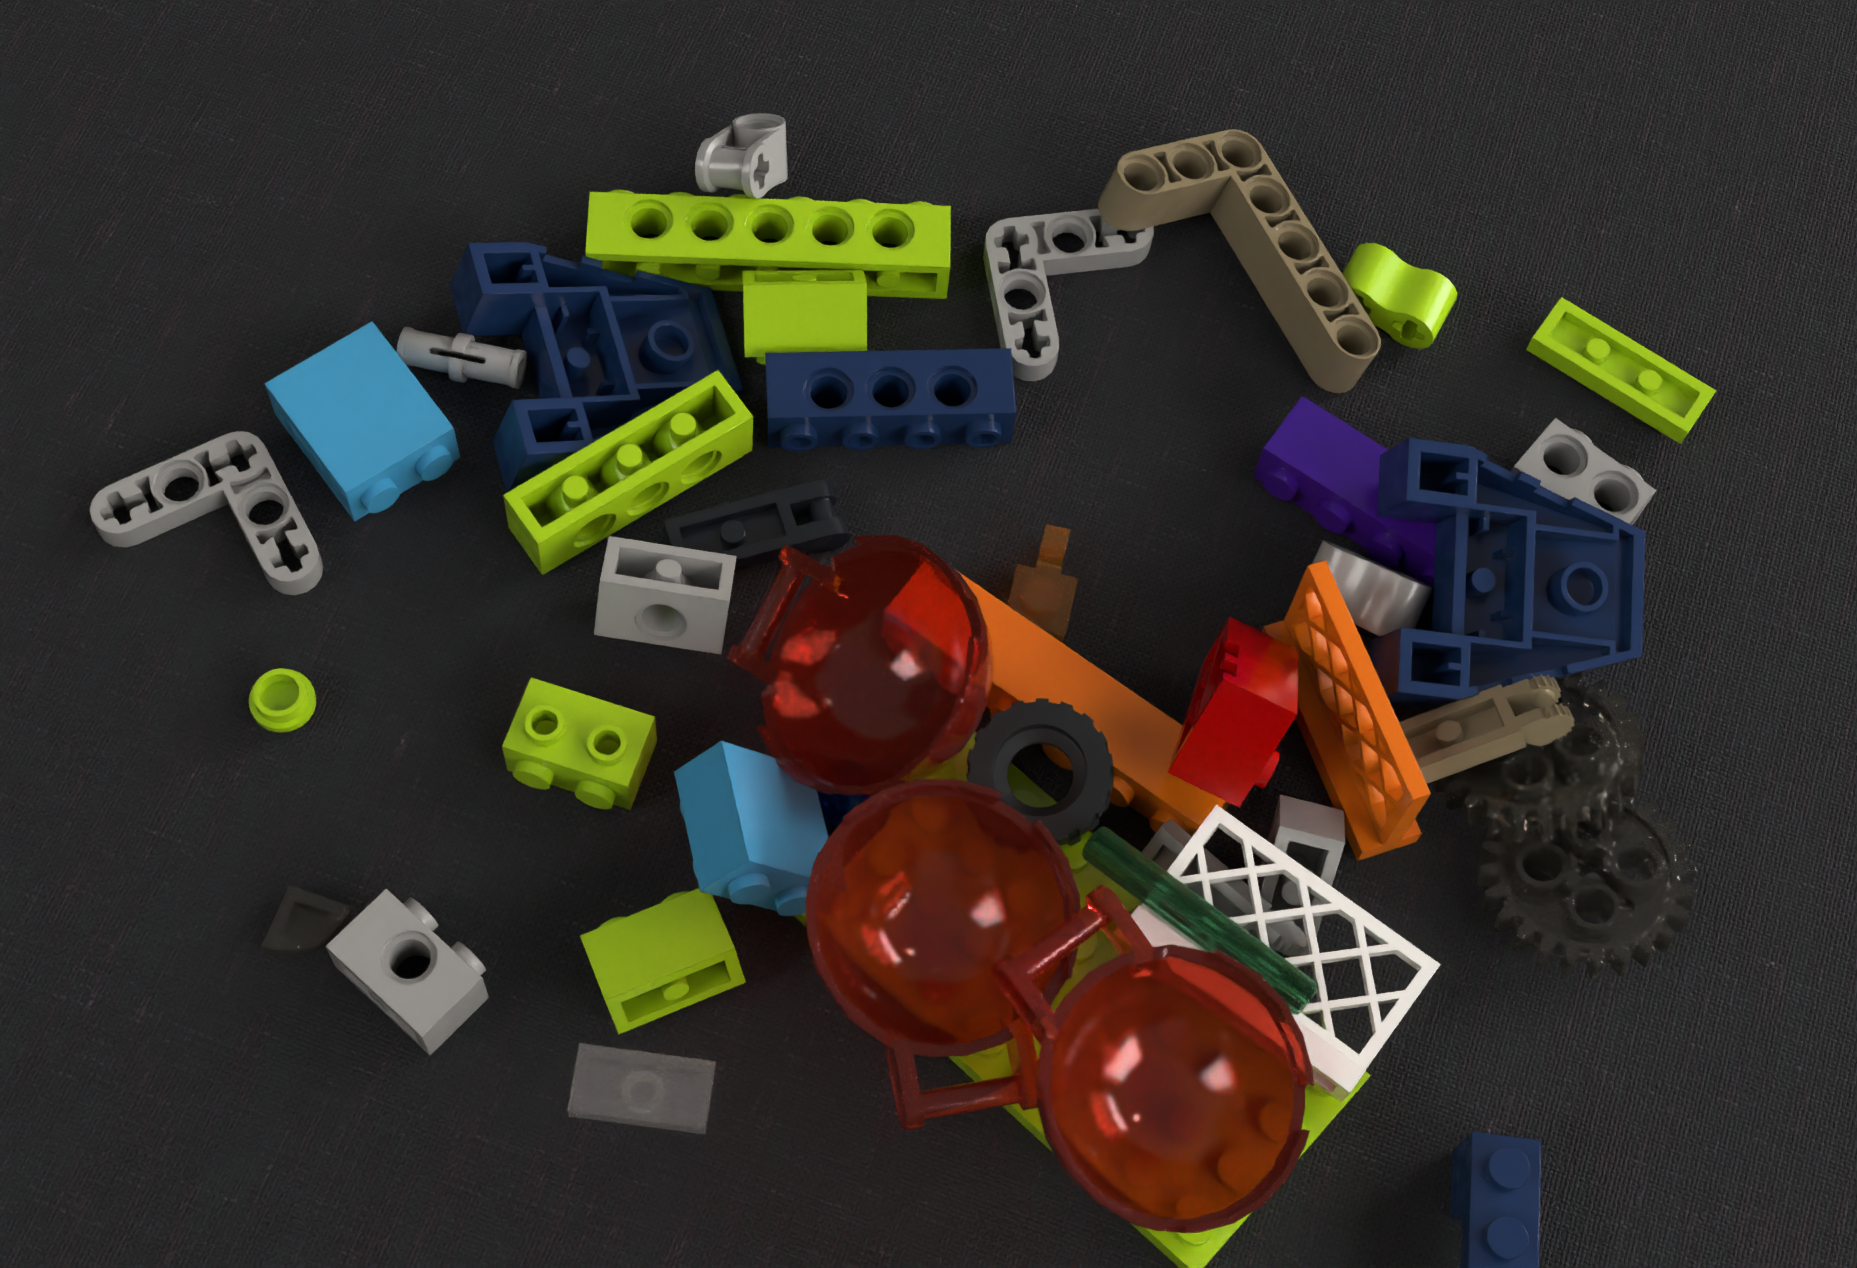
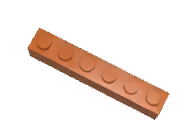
M932 553L886 606L883 635L887 637L889 645L905 659L910 661H917L919 659L938 672L940 680L949 690L961 697L971 695L988 707L991 715H994L999 710L1004 712L1011 708V704L1022 700L1024 703L1036 702V698L1049 699V702L1060 704L1062 701L1072 705L1073 710L1079 714L1085 713L1094 721L1096 730L1103 732L1108 741L1109 753L1112 754L1114 771L1110 802L1119 807L1130 806L1149 820V824L1155 833L1164 823L1172 819L1190 836H1193L1216 805L1223 810H1226L1230 805L1229 802L1167 773L1180 735L1181 724ZM1041 744L1044 753L1051 761L1061 768L1073 770L1070 760L1061 750L1048 744Z

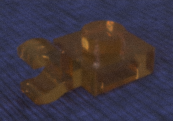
M1046 524L1036 568L1017 564L1007 605L1063 643L1078 578L1060 574L1070 529Z

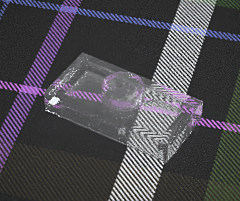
M579 1043L567 1109L569 1117L706 1135L716 1061Z

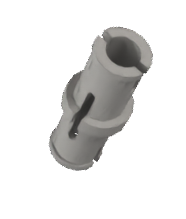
M404 327L399 336L396 351L406 366L410 365L447 373L451 381L461 383L466 382L468 378L509 385L512 388L519 389L524 380L527 366L526 351L475 342V337L466 333H458L456 337H450ZM446 352L461 355L464 357L476 358L480 360H485V363L481 364L458 358L439 355V353Z

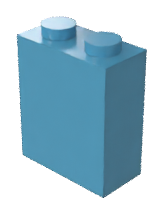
M373 321L264 383L275 415L354 522L368 513H379L386 510L396 502L401 493L423 480L431 481L439 478L450 469L454 461L461 458L454 427Z

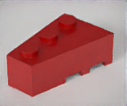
M1229 616L1202 663L1167 773L1239 808L1253 785L1263 789L1273 775L1280 758V753L1275 750L1297 716L1298 686L1300 678H1298V649Z

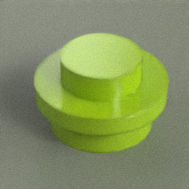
M278 668L264 673L255 682L249 694V708L255 721L264 729L277 733L290 732L300 728L311 718L316 707V694L311 682L300 672L291 669Z

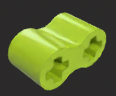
M1376 243L1359 245L1342 272V275L1372 323L1386 331L1400 344L1410 348L1424 349L1434 342L1457 299L1456 288L1448 278L1429 269L1411 266L1401 260L1390 249Z

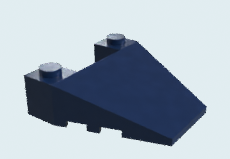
M529 242L468 243L450 284L462 332L473 336L522 334L540 399L512 400L492 440L506 492L511 491L719 370L734 392L739 396L743 387L711 288L637 270L634 277L602 269L603 261L582 256L579 263L549 256L546 255L547 247Z
M1408 438L1381 454L1377 516L1436 524L1432 631L1399 628L1371 640L1370 659L1391 706L1430 710L1460 699L1479 695V692L1500 684L1503 688L1524 679L1530 680L1533 676L1537 677L1540 674L1542 676L1549 675L1550 678L1554 677L1555 679L1642 657L1646 532L1576 497L1571 499L1564 498L1540 486L1541 480L1523 471L1515 474L1487 460L1488 454L1468 445Z

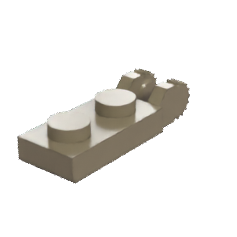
M1540 674L1537 677L1533 676L1530 680L1524 679L1503 688L1501 684L1479 692V695L1457 700L1401 721L1399 724L1427 784L1527 747L1526 743L1540 747L1549 744L1554 739L1567 736L1566 734L1572 731L1571 728L1575 726L1573 723L1575 720L1567 706H1563L1562 703L1559 705L1555 704L1559 702L1558 698L1561 697V690L1554 677L1550 678L1549 675L1542 676Z

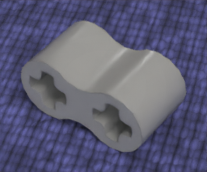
M1322 540L1312 564L1326 560L1355 625L1378 636L1385 635L1399 628H1416L1433 591V587L1351 550Z

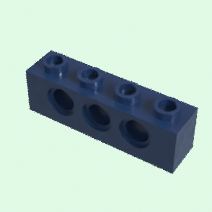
M1011 348L765 353L768 448L782 447L791 452H804L815 447L844 446L850 450L864 451L872 449L877 445H906L913 449H929L938 444L967 443L975 448H988L999 443H1011L1016 418ZM952 398L960 401L962 404L959 406H947L939 400ZM890 399L899 402L901 405L890 408L884 407L878 402ZM821 401H833L840 406L833 409H825L816 404Z

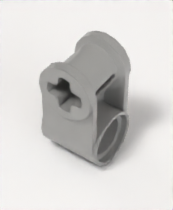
M747 114L735 118L732 124L711 138H706L700 145L695 162V176L699 189L710 193L717 192L721 188L742 190L748 197L758 199L762 198L774 186L785 182L788 179L785 119L775 114Z

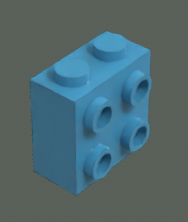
M721 740L674 771L680 797V810L685 820L693 857V870L701 892L731 899L736 904H751L774 910L782 916H796L812 910L816 906L818 899L840 887L811 769Z

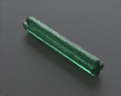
M1101 826L1087 840L1082 850L1084 860L1291 1014L1298 1015L1313 998L1318 988L1313 979L1109 828Z

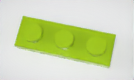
M1563 297L1559 299L1526 348L1530 353L1679 444L1683 442L1716 392L1715 389Z

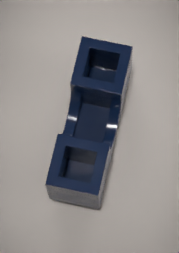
M1471 1132L1452 1151L1450 1218L1461 1220L1463 1234L1459 1268H1539L1541 1140Z

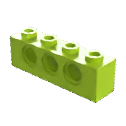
M719 370L505 493L503 498L508 527L540 573L544 575L751 452L753 447V415Z

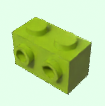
M864 269L742 271L745 357H757V362L765 365V353L867 351V281Z
M531 677L502 745L507 770L513 772V777L519 782L536 789L546 790L550 788V785H554L575 792L576 798L595 808L611 809L613 805L631 810L657 743L655 716Z
M699 888L690 892L674 893L665 898L660 904L627 917L612 918L601 924L597 929L580 935L618 1035L746 983L735 947L713 895L701 892Z

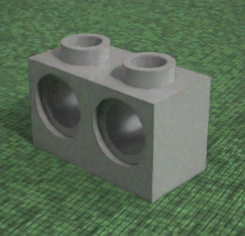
M1557 418L1550 423L1511 470L1515 474L1523 471L1541 480L1540 486L1567 499L1576 497L1631 525L1638 519L1656 492V489L1647 484L1636 470L1618 463L1594 446L1590 438L1583 432L1569 428ZM1546 465L1557 468L1563 475L1552 472ZM1596 501L1607 504L1614 512L1605 510Z

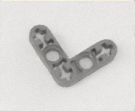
M1099 209L1006 218L990 226L985 237L983 261L1000 347L1011 348L1014 377L1023 381L1044 379L1052 373L1057 362L1059 336L1046 276L1137 265L1146 259L1150 251L1154 226L1136 231H1127L1130 238H1135L1134 243H1125L1123 236L1117 235V231L1120 229H1116L1108 224L1101 216ZM1096 231L1100 233L1098 242H1103L1101 248L1095 247ZM1061 233H1072L1082 239L1085 246L1080 251L1068 253L1059 250L1054 245L1052 239ZM1012 242L1014 249L1020 250L1017 269L1009 271L1008 250L1002 247V243ZM1025 289L1035 296L1037 303L1032 308L1026 310L1016 309L1006 302L1004 296L1011 290ZM1032 328L1033 347L1036 351L1041 352L1039 358H1029L1027 350L1022 349L1025 329Z
M235 431L224 434L121 479L100 490L91 502V519L99 535L106 543L114 547L124 548L138 545L229 504L262 571L275 590L287 595L306 593L314 588L322 577L324 567L317 544L267 448L258 436L250 432ZM242 454L249 461L250 468L239 472L231 459ZM209 466H212L215 476L219 480V484L214 486L211 485L205 470ZM191 477L199 482L197 492L188 500L172 501L165 497L167 486L176 478ZM152 492L160 509L153 513L144 497L145 494ZM272 500L282 504L284 507L282 515L271 524L258 525L249 519L250 511L259 502ZM125 506L130 512L132 520L120 525L118 520L115 519L113 511L118 507ZM286 538L295 557L301 560L302 565L300 570L292 573L287 566H284L280 551L276 543Z

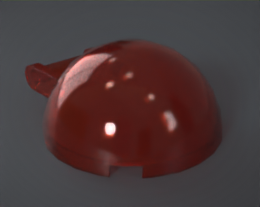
M898 535L855 537L856 543L860 545L834 555L829 566L784 544L778 556V559L783 561V564L741 645L733 643L726 657L729 661L767 683L766 689L761 695L766 727L760 725L756 728L772 757L776 759L777 765L798 783L822 793L858 797H876L901 791L941 771L963 750L979 726L990 697L994 671L992 638L980 604L973 591L959 572L922 543ZM805 575L814 578L804 589L785 618L773 648L771 660L768 661L763 657Z
M917 779L883 789L855 806L843 817L842 823L827 839L822 850L818 852L813 864L805 902L807 945L817 976L838 1009L862 1031L885 1044L898 1118L903 1131L921 1129L924 1126V1120L1017 1103H1019L1022 1110L1043 1106V1085L1031 1025L1046 1013L1064 983L1071 979L1083 930L1080 893L1069 861L1046 826L1039 819L1031 823L1020 812L999 800L1003 793L990 787L958 779ZM1006 1042L1012 1071L1011 1076L920 1091L913 1054L928 1057L967 1056Z
M1099 885L1085 896L1086 906L1017 958L1014 959L1006 955L991 966L992 975L998 986L1041 1045L1037 1062V1106L1045 1138L1063 1172L1084 1195L1120 1219L1136 1226L1156 1231L1200 1233L1233 1224L1263 1206L1289 1178L1306 1145L1310 1131L1301 1130L1305 1111V1088L1314 1086V1079L1304 1036L1286 1002L1259 973L1218 949L1207 952L1173 944L1153 947L1115 893L1108 887ZM1102 929L1120 955L1090 971L1063 998L1054 1012L1033 981Z

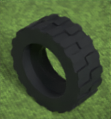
M1036 698V702L1024 703L1022 700L1011 704V708L1004 712L1000 710L990 717V723L984 729L981 727L974 737L973 750L969 749L967 757V785L974 809L976 808L980 820L987 829L991 828L996 833L998 839L1006 844L1009 842L1017 844L1021 850L1032 852V849H1044L1045 852L1057 851V847L1069 844L1070 847L1081 841V836L1087 831L1091 833L1097 827L1100 816L1103 812L1106 813L1110 804L1114 766L1112 754L1108 750V741L1102 731L1098 732L1096 730L1094 721L1085 713L1079 714L1073 710L1072 705L1062 701L1060 704L1049 702V699ZM1033 744L1054 746L1061 750L1071 762L1074 774L1072 786L1067 795L1052 806L1032 807L1026 805L1015 797L1009 787L1007 773L1010 762L1020 750Z

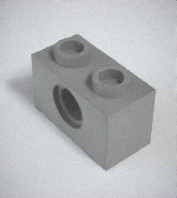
M609 536L599 583L594 635L721 655L737 556Z
M385 889L326 945V948L335 967L426 1053L431 1055L489 998L484 980L481 977L486 968L477 956L461 942L457 941L450 948L433 932L438 927V923L419 902L410 897L404 903H401L389 890ZM423 956L430 960L428 969L417 978L404 979L396 975L399 965L409 957Z

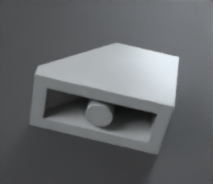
M1280 794L1267 841L1332 887L1345 845L1344 810ZM1262 859L1261 865H1267L1268 863ZM1284 874L1258 877L1260 896L1272 905L1270 910L1280 911L1301 908L1297 884ZM1309 893L1311 906L1324 904ZM1323 916L1313 917L1316 937ZM1303 919L1292 920L1297 927H1300L1305 932ZM1253 930L1248 939L1258 942L1257 932ZM1269 944L1270 949L1277 951L1275 946ZM1308 948L1303 955H1309Z

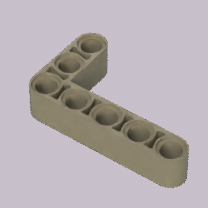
M1237 129L1224 130L1129 152L1118 161L1098 203L1100 214L1108 224L1123 231H1136L1210 212L1312 380L1319 387L1333 393H1345L1354 387L1381 348V338L1266 151L1255 137Z

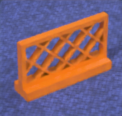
M1326 560L1308 565L1285 619L1264 626L1262 632L1298 649V678H1300L1298 686V711L1295 719L1333 807L1344 810L1345 834L1356 860L1360 861L1415 843L1422 834L1415 818L1431 795V792Z

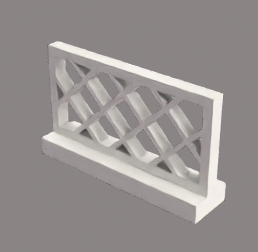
M1218 805L1213 808L1142 905H1138L1123 925L1120 936L1121 942L1341 1103L1353 1090L1377 1053L1441 965ZM1217 828L1241 844L1245 868L1208 873L1203 847ZM1253 853L1268 864L1255 866ZM1196 858L1198 874L1182 876ZM1284 874L1297 884L1301 908L1263 913L1257 877ZM1247 879L1253 914L1216 919L1210 884ZM1200 885L1206 921L1179 924L1158 909V907L1172 889ZM1309 893L1324 904L1311 906ZM1340 914L1352 923L1357 948L1319 953L1313 917ZM1303 919L1309 955L1272 960L1265 924ZM1256 925L1262 961L1235 965L1222 955L1218 930ZM1208 932L1211 946L1194 934ZM1365 933L1382 945L1367 947ZM1395 954L1418 970L1405 990L1376 994L1369 957ZM1359 959L1366 996L1328 1001L1322 964ZM1311 965L1318 1002L1292 1006L1278 996L1274 970ZM1264 972L1266 986L1249 974ZM1396 1002L1385 1019L1381 1021L1378 1004ZM1368 1006L1373 1035L1360 1054L1335 1037L1330 1011ZM1320 1013L1323 1028L1305 1015Z

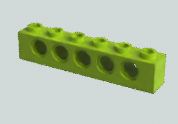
M628 190L590 192L585 255L588 258L603 261L602 269L632 277L635 276L637 270L711 288V290L743 292L742 271L864 269L867 281V296L947 299L950 275L951 206L932 205L922 201L908 204L873 203L865 199H854L848 202L814 201L807 197H793L788 200L750 198L744 194H736L729 197L694 196L686 192H674L669 195L635 194ZM647 234H655V235H658V236L655 237V238H643V237H641V236L647 235ZM712 236L719 239L707 241L701 238ZM775 239L778 240V242L766 243L762 242L761 240ZM824 241H833V242H836V243H838V244H836V245H825V244H822L821 242H824ZM891 243L898 247L888 248L880 244Z

